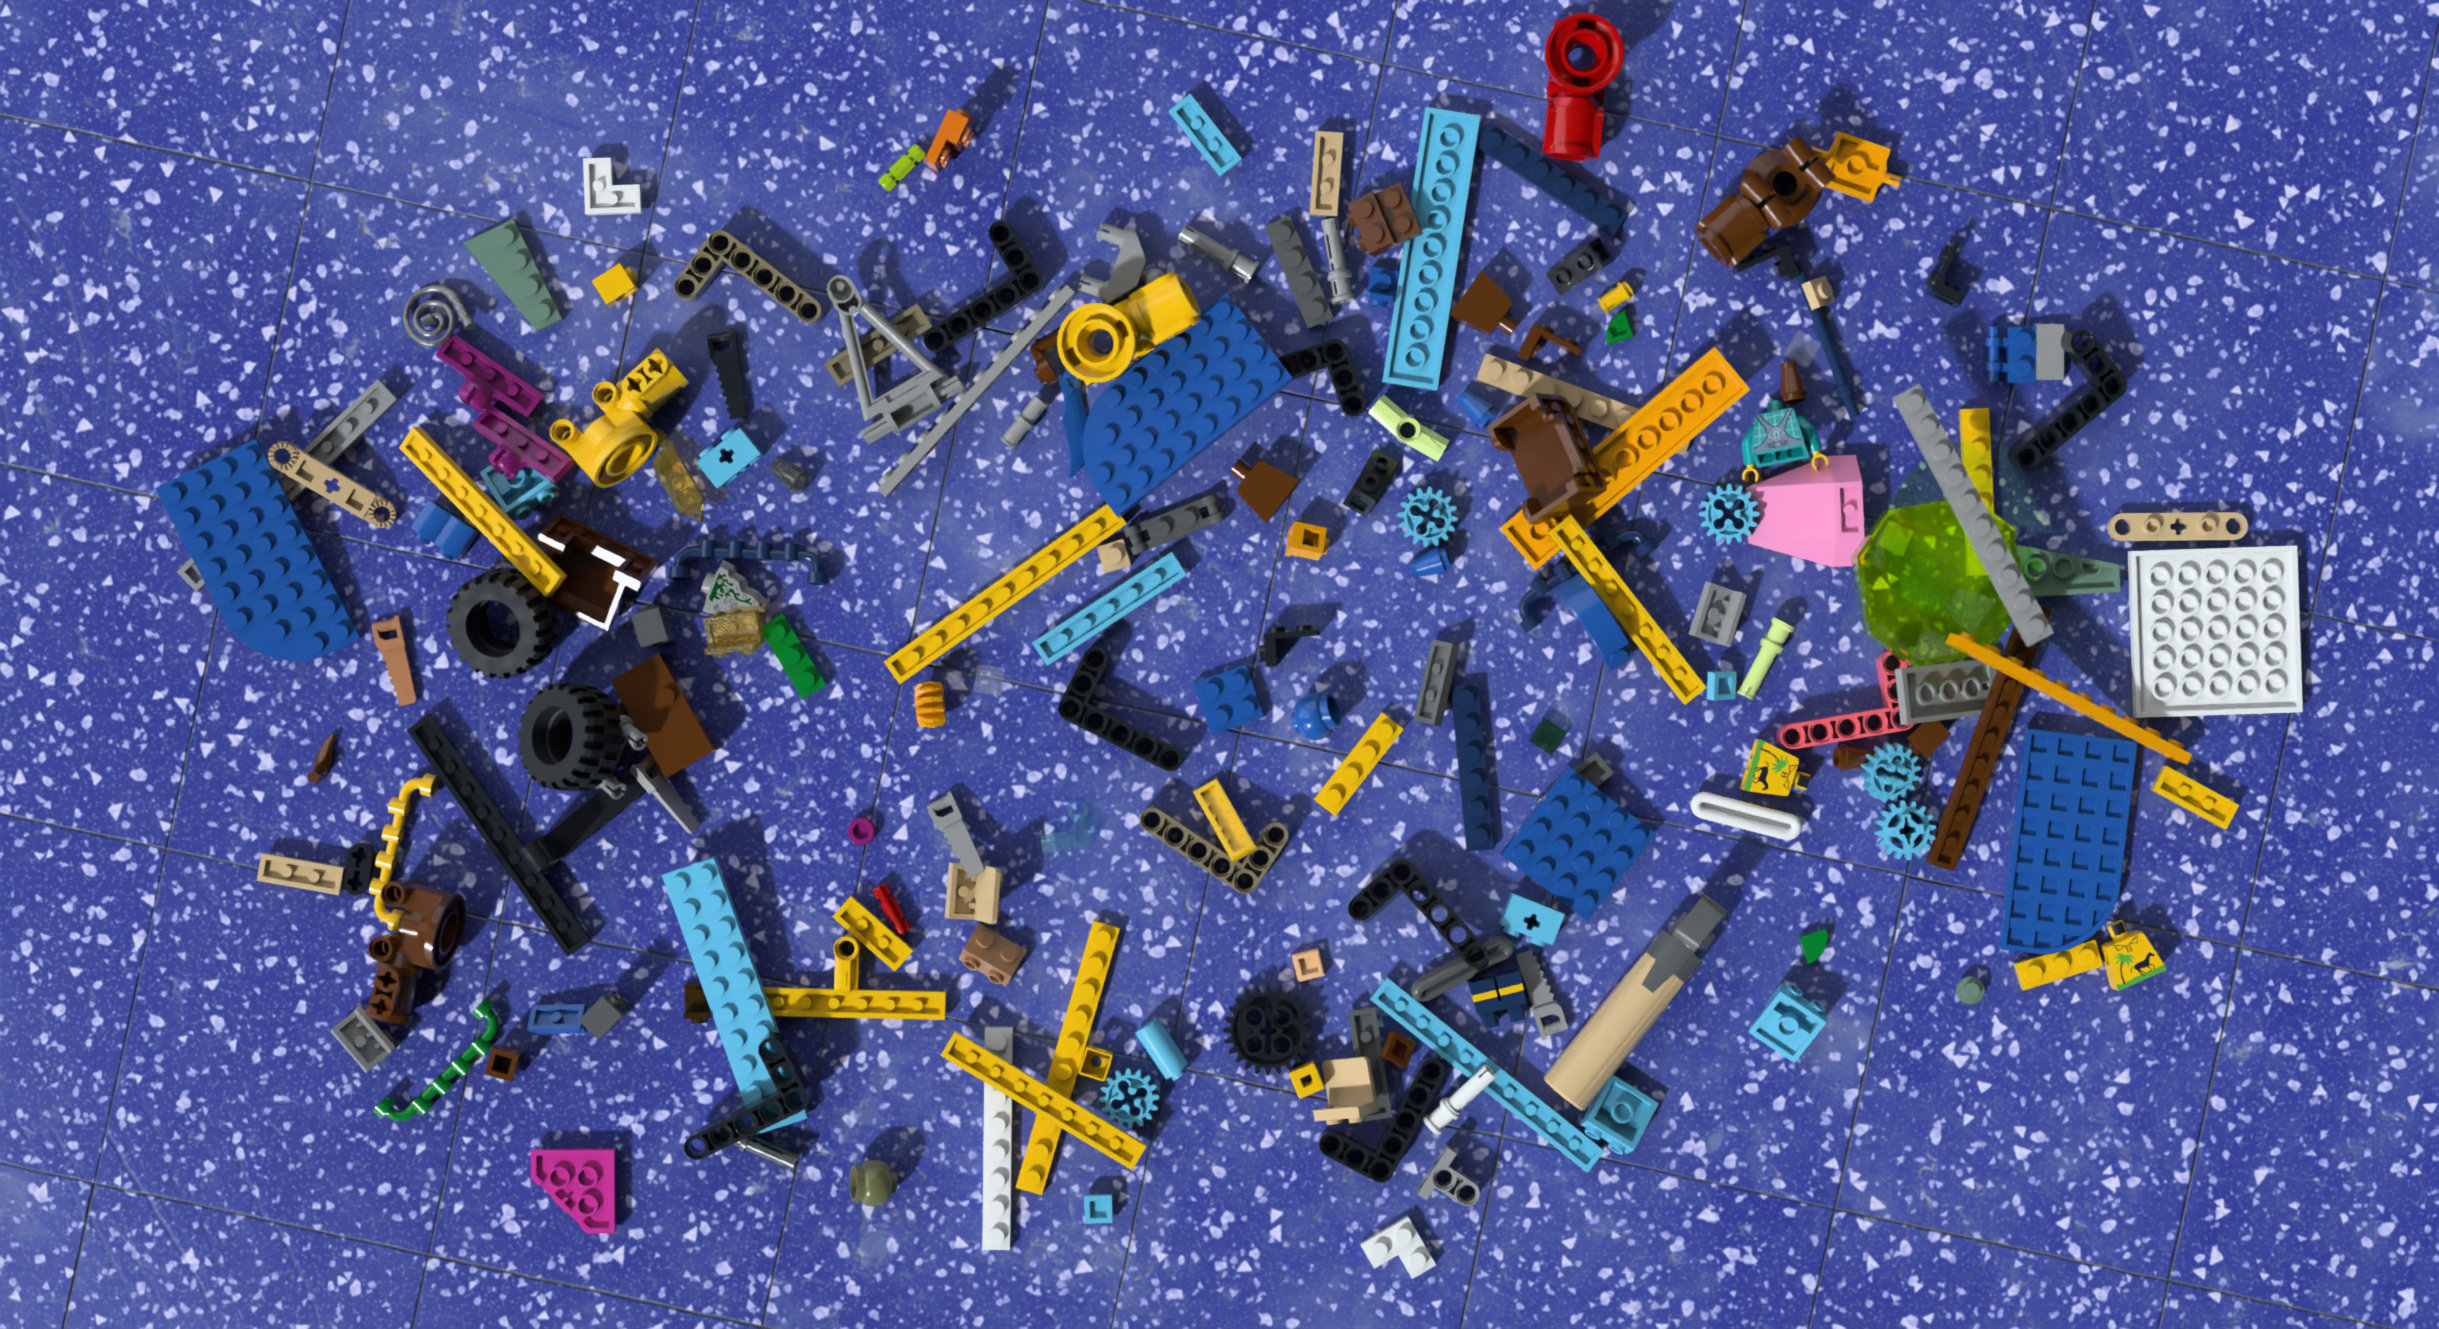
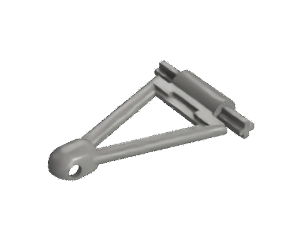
M837 275L830 279L827 285V292L839 313L864 422L879 413H882L884 416L860 430L868 445L890 432L896 435L942 408L941 403L964 389L957 375L932 388L930 383L946 375V373L866 302L850 278L845 275ZM858 312L923 372L873 400L853 314Z

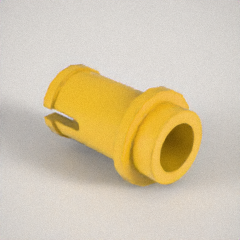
M1626 281L1616 283L1617 287L1602 297L1597 298L1599 305L1606 314L1624 301H1631L1630 297L1634 293Z

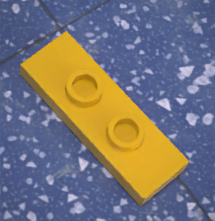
M1217 778L1193 791L1233 863L1257 850L1256 845Z

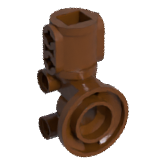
M1799 134L1782 150L1769 151L1756 157L1742 174L1738 187L1739 194L1736 195L1734 192L1697 223L1694 226L1696 229L1695 234L1703 247L1717 262L1731 269L1770 235L1769 228L1774 230L1787 228L1802 221L1813 209L1818 192L1830 183L1836 175ZM1777 174H1786L1792 178L1795 185L1793 194L1781 196L1775 192L1773 180Z
M417 878L391 881L386 883L381 889V899L386 905L406 908L401 918L399 932L375 937L368 946L370 956L377 961L375 967L378 969V972L375 976L370 1002L366 1006L365 1014L381 1021L398 1024H411L413 1022L414 1013L412 1008L424 969L444 970L452 961L462 938L466 918L464 898L458 894L427 887Z

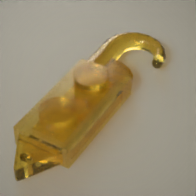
M652 428L657 434L658 442L663 449L654 458V471L679 514L687 515L703 523V502L706 501L668 436L663 430Z

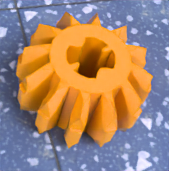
M933 681L917 684L914 694L916 718L919 726L935 728L944 725L946 722V704L943 685L941 682Z

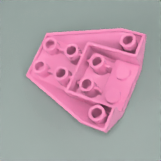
M1856 455L1826 456L1829 461L1828 467L1823 458L1815 461L1818 471L1813 468L1812 463H1808L1746 487L1745 494L1748 492L1752 493L1749 501H1757L1759 504L1753 508V511L1760 513L1759 517L1753 518L1758 527L1750 526L1749 528L1752 536H1747L1748 544L1830 567L1861 566L1865 538L1862 479Z

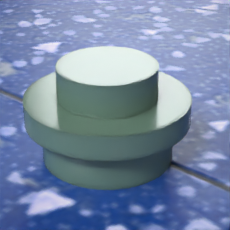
M1972 976L1962 978L1956 986L1958 998L1966 1004L1978 1003L1985 993L1983 983L1978 978Z

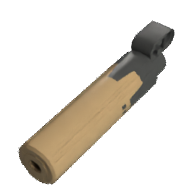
M1705 893L1689 914L1683 911L1667 933L1661 930L1544 1075V1081L1573 1106H1576L1579 1110H1586L1702 966L1703 962L1700 958L1717 938L1711 932L1725 916L1727 910Z

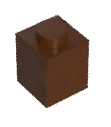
M1939 721L1916 723L1903 738L1908 742L1905 746L1912 750L1911 753L1917 757L1921 755L1928 758L1951 733Z
M497 1044L491 1049L485 1075L510 1082L514 1081L519 1077L526 1051Z

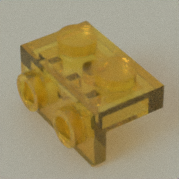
M758 609L708 615L703 618L708 646L704 649L705 655L714 654V657L720 658L736 651H740L743 655L756 652L757 648L765 642Z

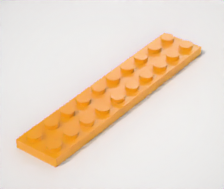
M1715 347L1711 348L1592 449L1607 484L1606 492L1538 525L1529 524L1523 515L1522 508L1500 527L1501 531L1536 571L1561 550L1547 532L1568 514H1571L1580 527L1585 530L1751 389Z

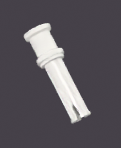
M1485 1064L1450 1098H1442L1439 1102L1440 1105L1434 1111L1423 1116V1121L1427 1127L1436 1135H1441L1443 1133L1442 1129L1453 1119L1457 1120L1460 1117V1111L1497 1078L1495 1073L1492 1074L1494 1071Z

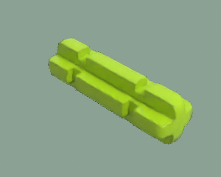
M914 144L907 150L908 154H903L888 169L890 171L888 174L884 173L878 181L885 190L891 191L897 185L895 182L897 180L901 181L916 166L914 163L916 161L919 163L926 156L925 152L917 144Z

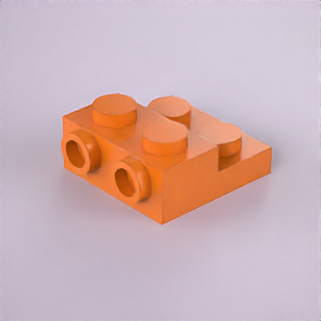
M958 108L956 112L948 109L925 158V162L930 169L940 172L942 167L946 168L953 154L950 152L951 148L961 152L964 146L969 147L974 137V132H972L974 120L971 118V114Z

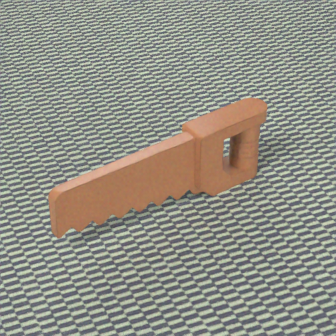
M400 614L394 615L393 619L372 623L375 645L380 653L384 654L383 661L387 662L385 668L389 669L388 676L392 677L391 684L395 685L393 691L397 692L396 699L400 700L399 706L416 703L417 696L408 660L407 641ZM397 630L398 638L386 640L381 636L382 632Z

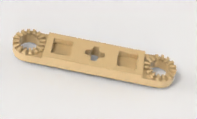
M280 441L270 448L268 453L270 464L297 482L378 528L389 527L395 521L397 511L394 504L289 442ZM287 449L291 454L290 461L288 463L278 462L275 458L276 450ZM333 478L338 479L337 485L341 487L340 490L328 491V484L325 481H332ZM379 506L386 507L390 511V518L386 521H380L376 519L374 510Z
M2237 512L2120 513L2109 519L2107 530L2111 538L2116 541L2238 540L2246 534L2248 522L2242 514ZM2231 518L2236 519L2240 524L2239 531L2235 534H2230L2226 529V523ZM2120 519L2127 521V524H2129L2128 532L2124 535L2118 534L2115 530V524ZM2176 519H2178L2179 524L2184 525V529L2179 530L2178 535L2170 527L2171 524L2176 522Z

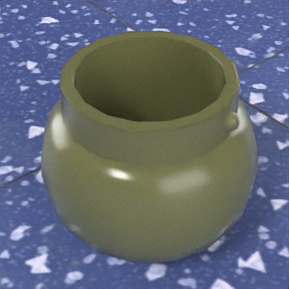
M872 1159L864 1161L861 1165L856 1163L851 1167L849 1188L853 1202L857 1204L861 1202L866 1206L878 1207L886 1204L890 1200L891 1194H896L898 1185L897 1174L895 1171H891L890 1166L886 1162Z

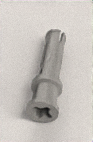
M1339 218L1322 220L1321 224L1330 268L1327 279L1331 282L1334 297L1331 299L1332 304L1355 301L1356 295L1352 293L1350 281L1352 272H1350V269H1347Z
M1189 224L1185 225L1178 237L1180 241L1222 264L1224 271H1231L1243 278L1246 284L1250 283L1260 266V262H1253L1242 256L1240 250H1230Z

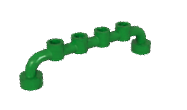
M486 997L471 1012L478 1020L483 1017L487 1020L486 1030L404 1110L395 1109L393 1105L396 1101L388 1094L372 1111L379 1118L386 1115L394 1121L409 1120L416 1113L423 1116L434 1105L431 1099L437 1093L443 1096L454 1085L450 1080L457 1073L462 1077L473 1066L470 1060L476 1054L483 1057L493 1047L490 1041L498 1032L499 1027L498 1017L492 1010L495 1004Z

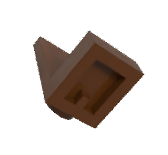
M1540 323L1538 327L1533 325L1530 328L1516 357L1525 362L1529 356L1535 358L1542 343L1538 342L1539 338L1575 357H1579L1583 350L1578 348L1579 343L1566 336L1562 340L1553 335V329Z

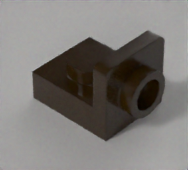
M701 983L684 984L685 1013H683V1019H691V1024L708 1023V1018L713 1016Z

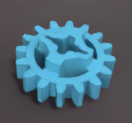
M1899 800L1898 807L1893 803H1889V812L1880 811L1884 818L1882 821L1875 820V824L1880 826V830L1874 831V835L1881 836L1882 838L1877 842L1878 846H1887L1884 851L1885 854L1889 855L1894 851L1895 859L1900 860L1902 854H1904L1906 860H1911L1912 853L1917 857H1921L1922 852L1920 849L1930 850L1927 841L1935 840L1936 837L1930 834V830L1936 829V825H1931L1928 822L1933 818L1932 814H1923L1926 810L1925 806L1921 805L1916 809L1915 801H1910L1908 806H1906L1904 800ZM1909 812L1915 814L1921 823H1915L1911 819ZM1896 815V820L1894 821V823L1891 826H1888L1892 817ZM1904 824L1910 827V831L1906 832V836L1900 834V829L1904 828ZM1919 834H1922L1919 842L1914 845V840ZM1889 837H1895L1899 841L1901 848L1896 847Z

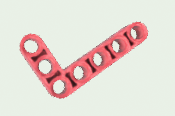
M1884 651L1876 660L1883 708L1788 723L1778 729L1776 733L1778 743L1784 748L1799 749L1910 729L1914 724L1898 725L1895 722V714L1899 711L1898 698H1894L1890 694L1891 685L1896 683L1895 669L1890 671L1885 665L1886 658L1892 655L1897 660L1895 669L1907 668L1905 656L1898 651ZM1873 714L1879 719V725L1875 730H1871L1867 725L1868 718ZM1845 719L1849 720L1852 725L1851 732L1847 735L1842 734L1840 731V723ZM1821 724L1825 732L1824 736L1817 740L1812 735V729L1815 725ZM1792 728L1797 733V739L1793 744H1788L1785 741V733L1788 729Z

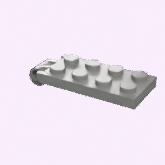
M1977 659L1895 669L1901 725L1981 715L1997 672L1996 669Z

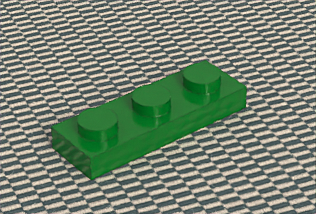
M784 614L759 628L802 699L828 685Z

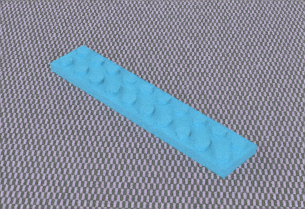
M1425 107L1410 200L1424 234L1405 242L1403 245L1382 383L1432 391L1438 390L1480 115Z
M715 856L666 872L662 877L746 1106L777 1091L759 1056L758 1048L768 1033L779 1032L720 865ZM772 1041L766 1043L767 1049L770 1052H779L780 1049L777 1043ZM785 1066L779 1067V1073L783 1077L788 1078L792 1076L790 1068ZM794 1091L791 1093L795 1101H804L801 1092ZM767 1104V1110L770 1113H780V1109L776 1104ZM807 1107L803 1111L755 1134L758 1135L808 1119L810 1115ZM749 1116L752 1126L755 1125L754 1119Z

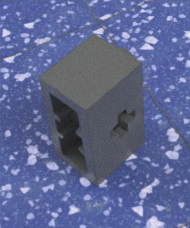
M649 604L637 608L638 613L631 615L641 648H651L676 640L667 608H661L658 604Z
M611 991L603 995L579 1021L599 1040L609 1034L631 1011L627 1006L629 1001L621 993L617 992L615 994Z

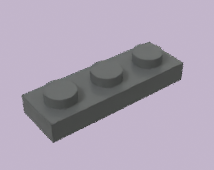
M1432 639L1414 721L1441 727L1460 645Z

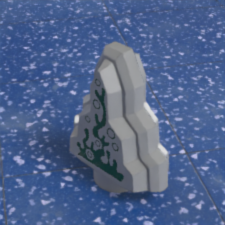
M725 560L722 561L716 574L708 572L700 591L702 594L707 595L703 612L718 615L721 611L733 614L739 609L748 613L766 612L769 604L758 590L749 587L747 578L737 573V567Z

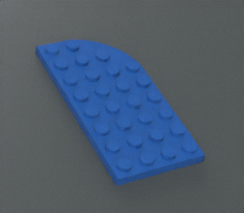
M1227 293L1201 312L1199 316L1201 321L1159 345L1110 384L1099 395L1089 413L1083 434V457L1086 471L1094 487L1118 518L1123 516L1294 380Z
M258 438L155 488L227 626L247 646L261 654L280 660L308 661L324 657L362 638Z
M2024 729L1998 949L2035 954L2063 952L2089 939L2107 921L2117 903L2120 892L2138 742Z

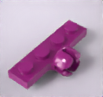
M453 333L449 340L435 354L438 359L465 376V382L458 390V396L467 406L471 404L473 406L472 409L475 411L485 412L493 401L500 400L529 419L545 398L544 394Z
M492 405L472 423L476 431L497 444V448L488 456V460L499 474L507 472L504 475L507 479L514 478L523 468L531 467L556 484L574 465L572 458Z

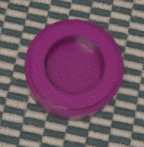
M858 817L852 820L848 826L850 840L858 845L868 844L876 835V826L867 817Z

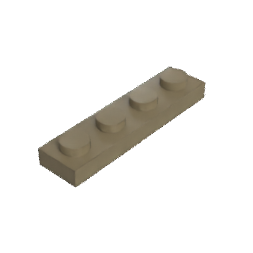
M915 304L889 321L910 342L933 327L918 304ZM875 330L859 341L866 371L899 350L878 330ZM847 349L824 363L840 388L854 379Z

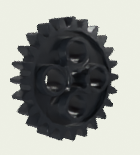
M1267 984L1265 992H1261L1257 985L1253 995L1248 990H1245V1000L1239 997L1235 998L1239 1005L1238 1007L1229 1006L1233 1016H1225L1224 1020L1231 1023V1026L1224 1027L1223 1032L1230 1033L1231 1036L1224 1039V1042L1228 1044L1233 1043L1228 1052L1229 1054L1238 1052L1235 1062L1238 1063L1244 1059L1246 1061L1245 1070L1254 1065L1255 1074L1259 1073L1261 1067L1265 1068L1267 1076L1270 1075L1271 1068H1275L1277 1073L1281 1074L1282 1065L1291 1070L1290 1061L1293 1059L1295 1062L1300 1063L1301 1061L1297 1054L1299 1052L1303 1054L1308 1053L1306 1048L1303 1047V1043H1312V1040L1305 1035L1313 1032V1028L1305 1026V1024L1310 1022L1312 1018L1311 1016L1302 1015L1308 1008L1307 1006L1300 1008L1297 1006L1300 1003V997L1294 1000L1290 999L1291 990L1282 995L1281 986H1278L1275 992H1271L1270 985ZM1267 1005L1271 1006V1027L1276 1028V1031L1271 1032L1270 1054L1265 1053V1032L1260 1031V1028H1265V1007ZM1251 1009H1258L1262 1013V1018L1257 1023H1251L1246 1018L1247 1012ZM1286 1009L1290 1013L1288 1021L1285 1023L1277 1022L1274 1019V1014L1277 1010ZM1250 1037H1258L1262 1041V1046L1258 1050H1250L1246 1046L1247 1040ZM1278 1037H1286L1290 1041V1045L1286 1050L1280 1051L1275 1048L1274 1042Z

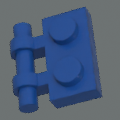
M1988 327V338H1986L1985 347H1988V363H1985V372H1988V383H1999V372H2006V383H2036V327H2007L2006 338H2000V327ZM1999 347H2006V363H1999Z

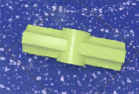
M1384 394L1368 412V414L1391 432L1400 443L1409 445L1437 462L1450 441L1408 416ZM1404 423L1411 424L1415 429L1414 436L1411 438L1403 437L1400 433V426Z

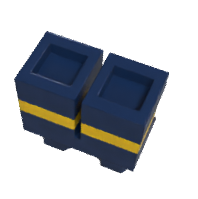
M1519 969L1493 974L1500 997L1499 1000L1491 975L1467 981L1475 1012L1478 1016L1480 1015V1019L1486 1029L1500 1025L1496 1011L1507 1009L1510 1022L1525 1019L1524 1004L1527 1003Z

